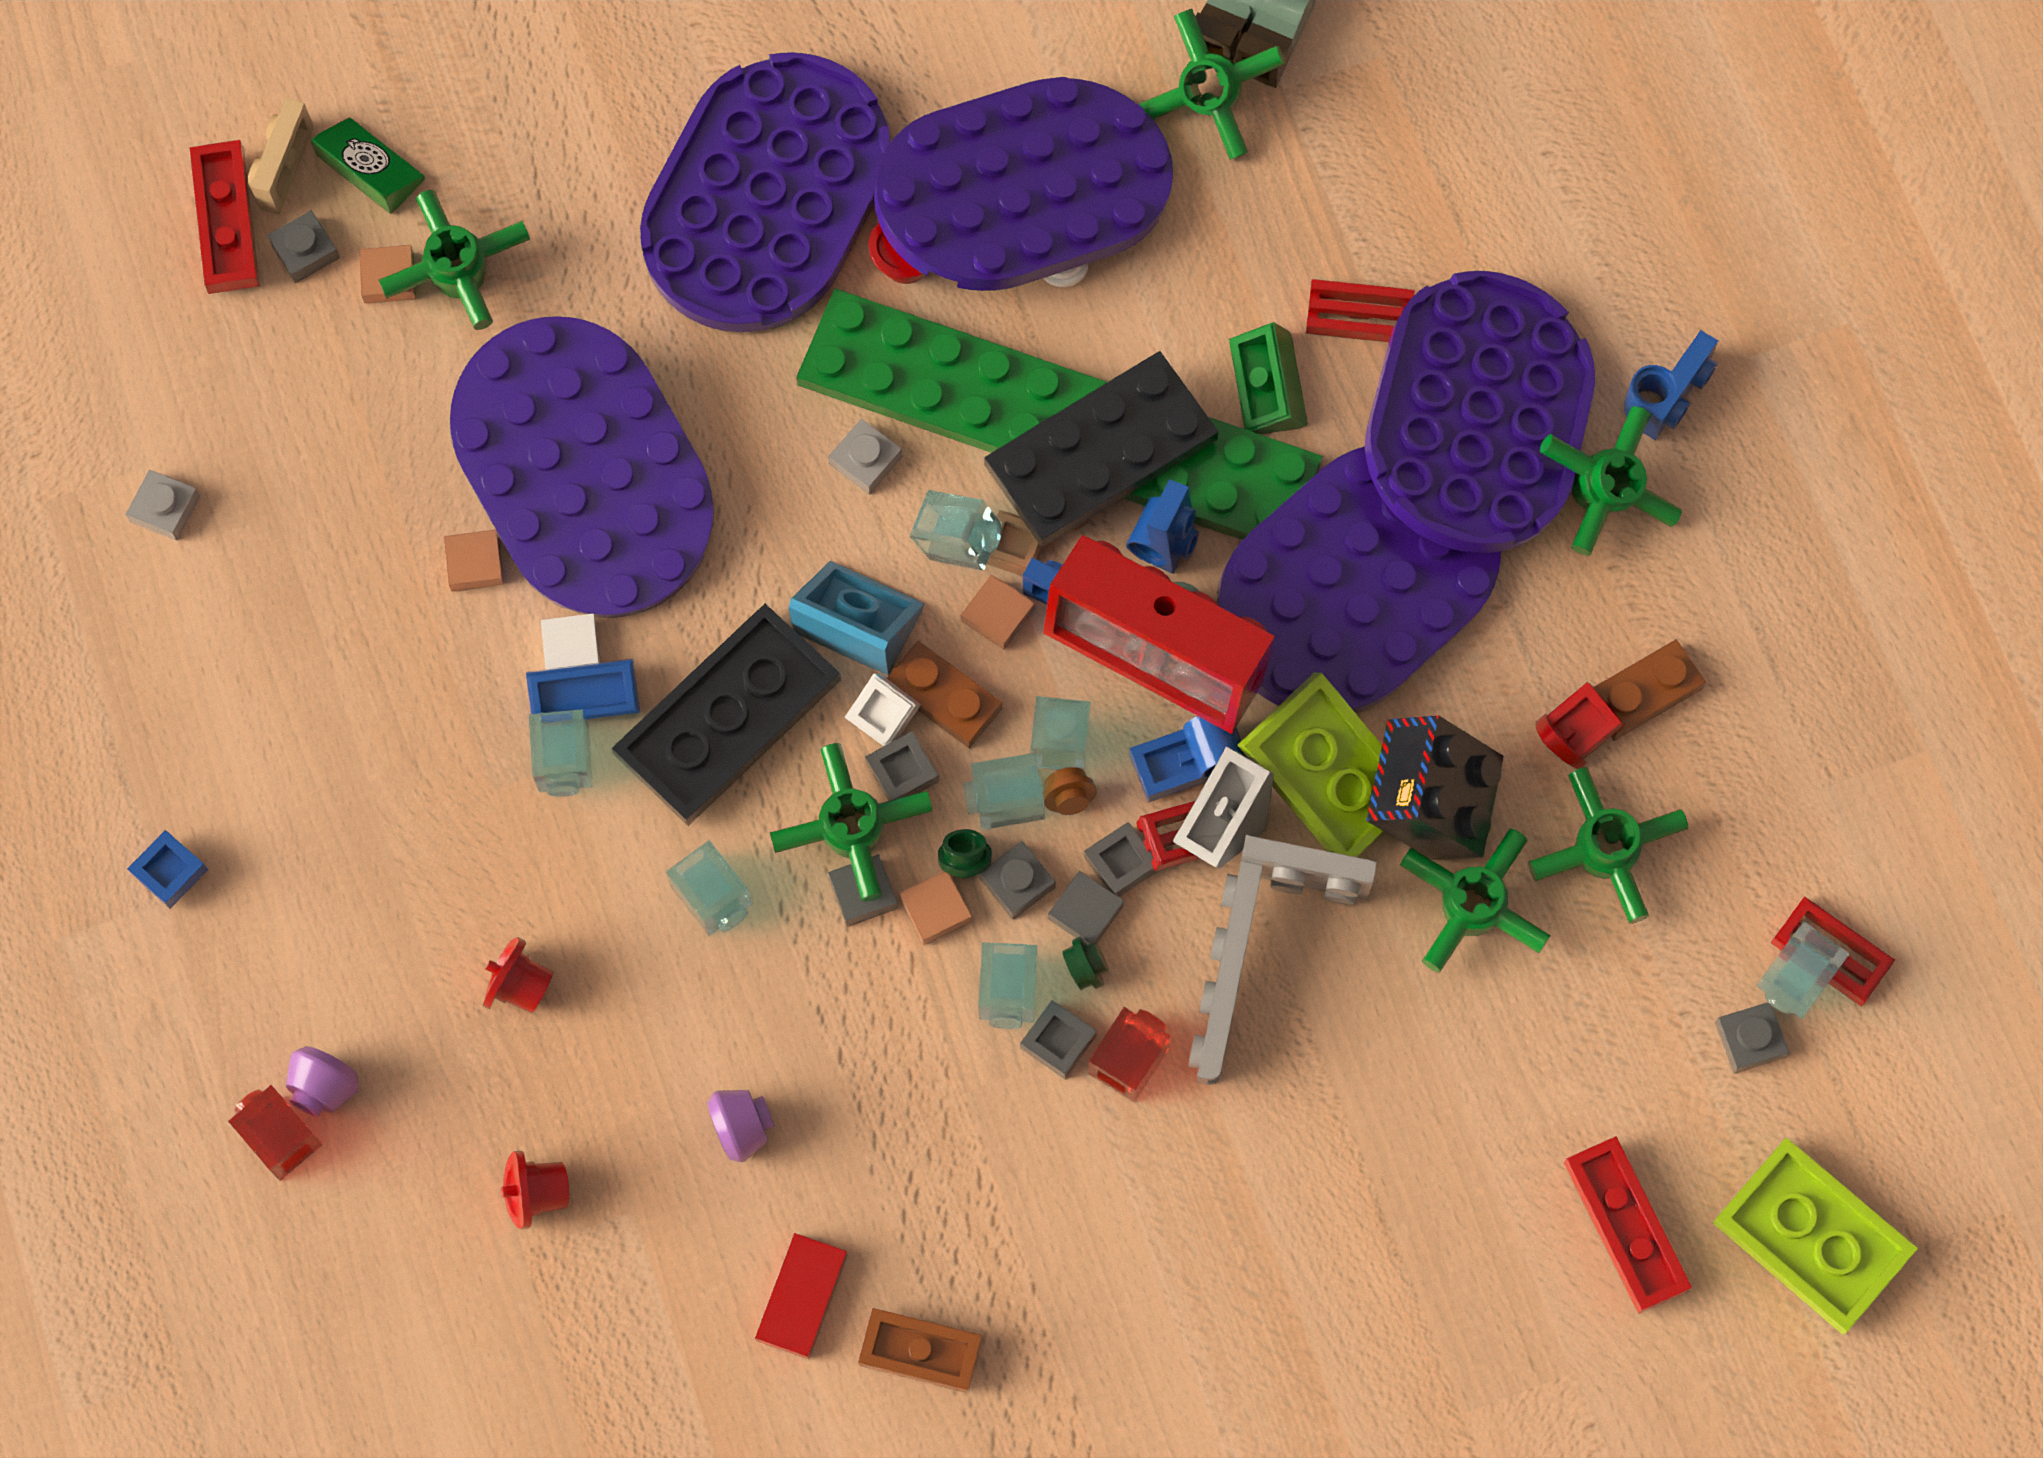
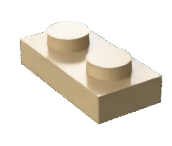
M285 97L279 115L273 114L269 120L266 130L267 145L261 159L256 158L251 165L248 185L261 210L279 214L314 127L304 102Z

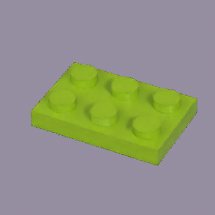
M1314 672L1238 744V747L1249 760L1274 774L1272 787L1327 852L1357 857L1383 832L1366 821L1382 744L1322 673Z
M1787 1137L1712 1222V1224L1842 1335L1849 1331L1918 1249Z

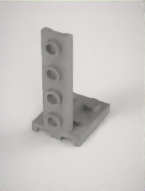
M1246 835L1238 876L1227 874L1221 906L1231 908L1228 928H1216L1210 957L1212 960L1221 961L1217 982L1206 980L1199 1013L1210 1015L1206 1035H1194L1188 1067L1199 1069L1197 1083L1213 1085L1219 1081L1260 879L1271 880L1270 888L1277 891L1302 894L1303 887L1325 891L1324 899L1345 905H1356L1357 898L1368 899L1377 861Z

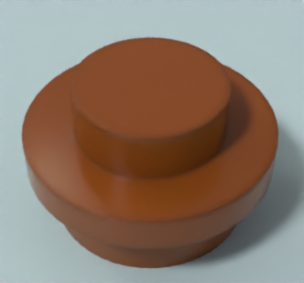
M1067 767L1053 772L1046 778L1042 797L1045 807L1050 811L1059 812L1062 815H1074L1088 807L1089 803L1095 798L1097 790L1093 779L1088 777L1083 769Z

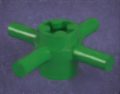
M1192 8L1174 15L1191 61L1188 62L1180 75L1179 87L1138 103V105L1152 119H1156L1184 106L1190 107L1199 114L1212 115L1229 160L1248 153L1231 108L1240 97L1242 82L1285 65L1282 51L1279 46H1275L1234 63L1224 55L1209 53ZM1214 68L1220 86H1224L1221 96H1215L1210 92L1202 95L1198 84L1206 82V70Z
M434 190L423 191L416 197V200L431 231V235L427 239L424 248L423 261L379 279L378 281L384 295L388 299L432 281L445 295L461 299L475 330L485 329L493 323V319L479 290L485 278L486 258L529 241L530 237L523 221L477 238L461 226L450 225ZM460 256L463 263L452 267L451 261L459 259Z
M1631 407L1613 449L1598 451L1589 456L1552 434H1549L1541 444L1540 453L1575 472L1571 488L1572 495L1580 506L1587 509L1571 546L1579 554L1591 555L1609 513L1623 511L1633 505L1669 527H1673L1681 517V508L1646 489V469L1642 461L1634 455L1651 416L1647 410L1641 407Z
M840 743L829 744L821 748V754L832 795L823 803L818 820L770 832L775 853L824 840L838 855L850 859L861 901H873L880 898L882 892L871 851L880 840L884 824L933 812L928 791L878 804L877 800L867 792L853 788L842 745ZM855 813L865 815L858 821L860 832L856 834H849L845 823H836L840 816L844 819L849 816H855Z
M1588 767L1577 769L1571 772L1568 777L1586 821L1577 833L1574 846L1528 861L1530 873L1534 881H1539L1583 866L1587 872L1595 877L1610 878L1629 924L1640 922L1649 917L1631 869L1639 859L1643 844L1687 830V818L1683 810L1679 809L1637 823L1634 817L1624 810L1615 808L1605 809ZM1605 833L1604 838L1609 844H1616L1620 840L1623 849L1613 851L1611 855L1599 850L1601 846L1596 836Z
M1510 828L1484 867H1467L1457 871L1455 874L1411 847L1408 850L1400 866L1443 893L1442 909L1447 923L1422 959L1423 964L1429 969L1440 973L1464 936H1479L1495 927H1498L1538 954L1542 951L1551 935L1507 908L1508 891L1502 880L1528 841L1521 832ZM1465 890H1475L1474 894L1481 896L1484 900L1489 899L1491 902L1490 907L1480 903L1475 906L1473 913L1467 911L1462 906L1467 899Z

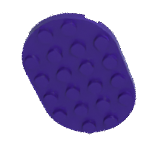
M788 52L769 54L768 60L760 61L741 68L739 64L719 77L707 89L693 110L645 202L641 218L640 239L648 273L659 293L671 306L687 318L714 329L732 332H754L790 322L807 312L824 297L841 271L875 204L874 191L878 168L882 156L890 144L889 128L885 116L878 104L877 97L867 84L855 73L832 60L806 53Z
M1067 77L1040 79L934 111L916 119L903 128L890 142L879 164L874 191L875 211L881 229L891 246L908 264L919 272L928 276L930 271L941 277L957 281V288L976 291L1004 290L1113 256L1131 248L1144 239L1158 223L1167 204L1173 181V163L1166 139L1149 114L1145 113L1140 105L1127 96L1107 86L1082 79Z
M1465 271L1454 273L1450 279L1431 287L1426 285L1404 307L1393 328L1388 343L1365 436V454L1369 474L1380 497L1399 520L1420 536L1454 550L1471 553H1492L1513 549L1529 542L1541 534L1553 522L1564 506L1574 482L1575 472L1540 453V447L1544 439L1549 434H1552L1581 451L1594 394V360L1587 339H1580L1576 330L1566 319L1569 312L1551 295L1527 281L1491 271Z
M553 316L530 319L501 331L487 341L473 355L459 377L451 403L450 433L457 460L524 578L535 590L552 603L578 613H594V616L599 618L635 615L654 608L671 598L692 578L704 558L714 522V504L706 471L641 357L629 344L610 330L598 324L573 317Z
M1361 447L1341 455L1326 465L1240 542L1227 562L1219 580L1217 604L1238 617L1244 616L1258 621L1265 627L1268 633L1275 636L1264 680L1257 692L1258 694L1279 706L1314 672L1322 673L1352 710L1358 713L1375 706L1395 692L1472 621L1494 589L1500 569L1501 551L1492 553L1458 551L1436 544L1415 533L1394 515L1380 497L1369 474L1365 447Z

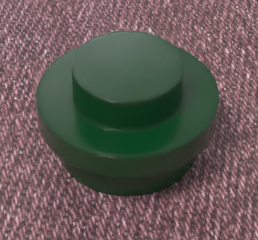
M960 829L945 836L943 844L938 850V864L941 869L959 878L974 877L987 870L992 862L990 846L986 843L985 837L975 830Z
M1081 936L1073 939V946L1063 950L1062 954L1075 983L1080 990L1091 985L1095 989L1104 986L1101 974L1108 972L1109 968L1099 946L1095 941L1087 945Z

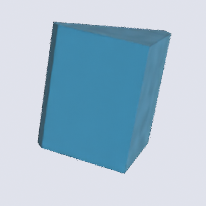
M829 561L791 598L789 612L793 630L800 636L888 676L912 632L925 603L833 561Z

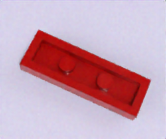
M241 140L189 147L204 286L208 294L260 286L245 151Z
M1617 1136L1566 1158L1564 1165L1638 1314L1689 1292L1692 1286Z

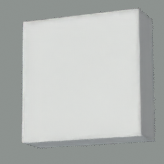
M594 613L541 620L546 669L600 662Z
M878 673L873 674L845 718L882 746H885L900 737L921 704Z

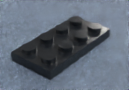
M1158 351L985 456L984 466L1040 546L1044 547L1217 441L1219 431L1162 352Z
M764 603L611 749L616 758L689 826L841 681V676L827 660Z

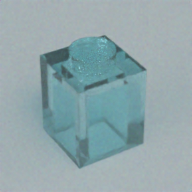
M928 490L910 533V538L929 560L984 571L990 554L996 550L999 544L1003 524L981 499Z
M1036 696L1030 747L1031 767L1056 770L1078 767L1085 770L1090 726V701Z
M583 709L529 714L532 776L539 792L547 791V794L550 796L566 797L579 793V788L593 787L589 726Z
M1035 753L971 763L972 781L963 783L967 813L968 815L978 813L981 830L1045 819L1044 799Z
M710 840L666 871L671 888L708 936L718 929L722 932L731 930L747 916V908L752 905L749 890Z
M1804 921L1756 987L1765 992L1766 1000L1777 1010L1786 1014L1794 1013L1802 1019L1850 953Z
M982 942L978 1001L979 1020H989L990 1026L1000 1029H1018L1022 1027V1022H1034L1037 945Z

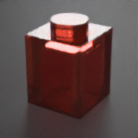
M1123 1007L1089 1059L1088 1074L1135 1103L1170 1049L1171 1035L1164 1032L1167 1026L1148 1011L1139 1009L1135 1014L1126 1007Z
M272 1085L263 1092L257 1089L245 1096L235 1107L237 1114L228 1120L236 1132L279 1181L323 1145Z

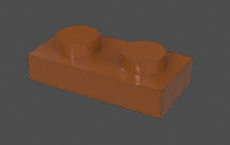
M1675 639L1594 687L1625 724L1611 736L1613 741L1701 691L1706 681L1678 640Z
M919 640L886 678L921 704L918 709L919 712L969 749L1002 710V701Z
M872 1308L858 1364L861 1367L969 1393L982 1342V1335Z

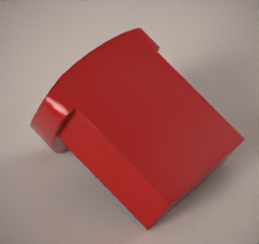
M1586 682L1548 715L1545 713L1535 723L1537 733L1542 742L1562 761L1575 769L1583 767L1587 763L1584 759L1625 725L1596 688L1589 682Z

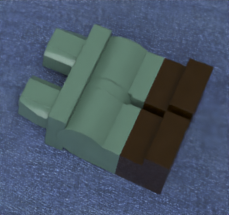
M1207 0L1201 13L1197 12L1195 17L1209 53L1224 55L1231 61L1235 58V63L1279 46L1284 56L1285 65L1252 78L1277 88L1307 18H1309L1315 6V0ZM1207 41L1215 45H1218L1222 48H1214L1207 43Z

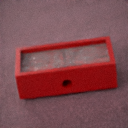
M1083 534L1050 583L1043 634L1230 734L1234 732L1263 683L1275 638L1258 621L1249 617H1238L1219 607L1217 602L1209 595L1199 591L1191 592L1172 582L1160 569L1153 566L1143 567L1124 557L1121 551L1114 545L1106 541H1094Z

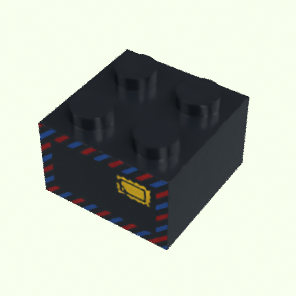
M1439 715L1388 719L1366 821L1432 860L1484 857L1488 833L1491 829V817L1498 783L1501 779L1504 756Z

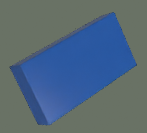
M633 658L526 672L533 726L640 712Z

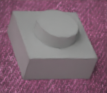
M860 419L832 451L828 459L829 465L870 495L903 455L902 448L863 419Z
M149 469L126 512V516L130 522L177 541L200 498V494L195 487Z

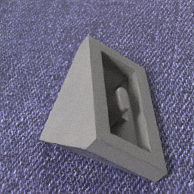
M1226 747L1173 842L1214 867L1222 868L1243 850L1246 835L1258 837L1266 831L1274 774Z

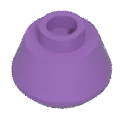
M310 1046L300 1048L292 1052L290 1056L286 1088L293 1095L289 1101L303 1112L315 1117H319L322 1110L333 1113L358 1092L359 1082L357 1073L334 1056Z
M749 1090L715 1091L707 1102L715 1130L729 1160L745 1162L768 1141L765 1130L775 1127L764 1097L760 1096L752 1099Z

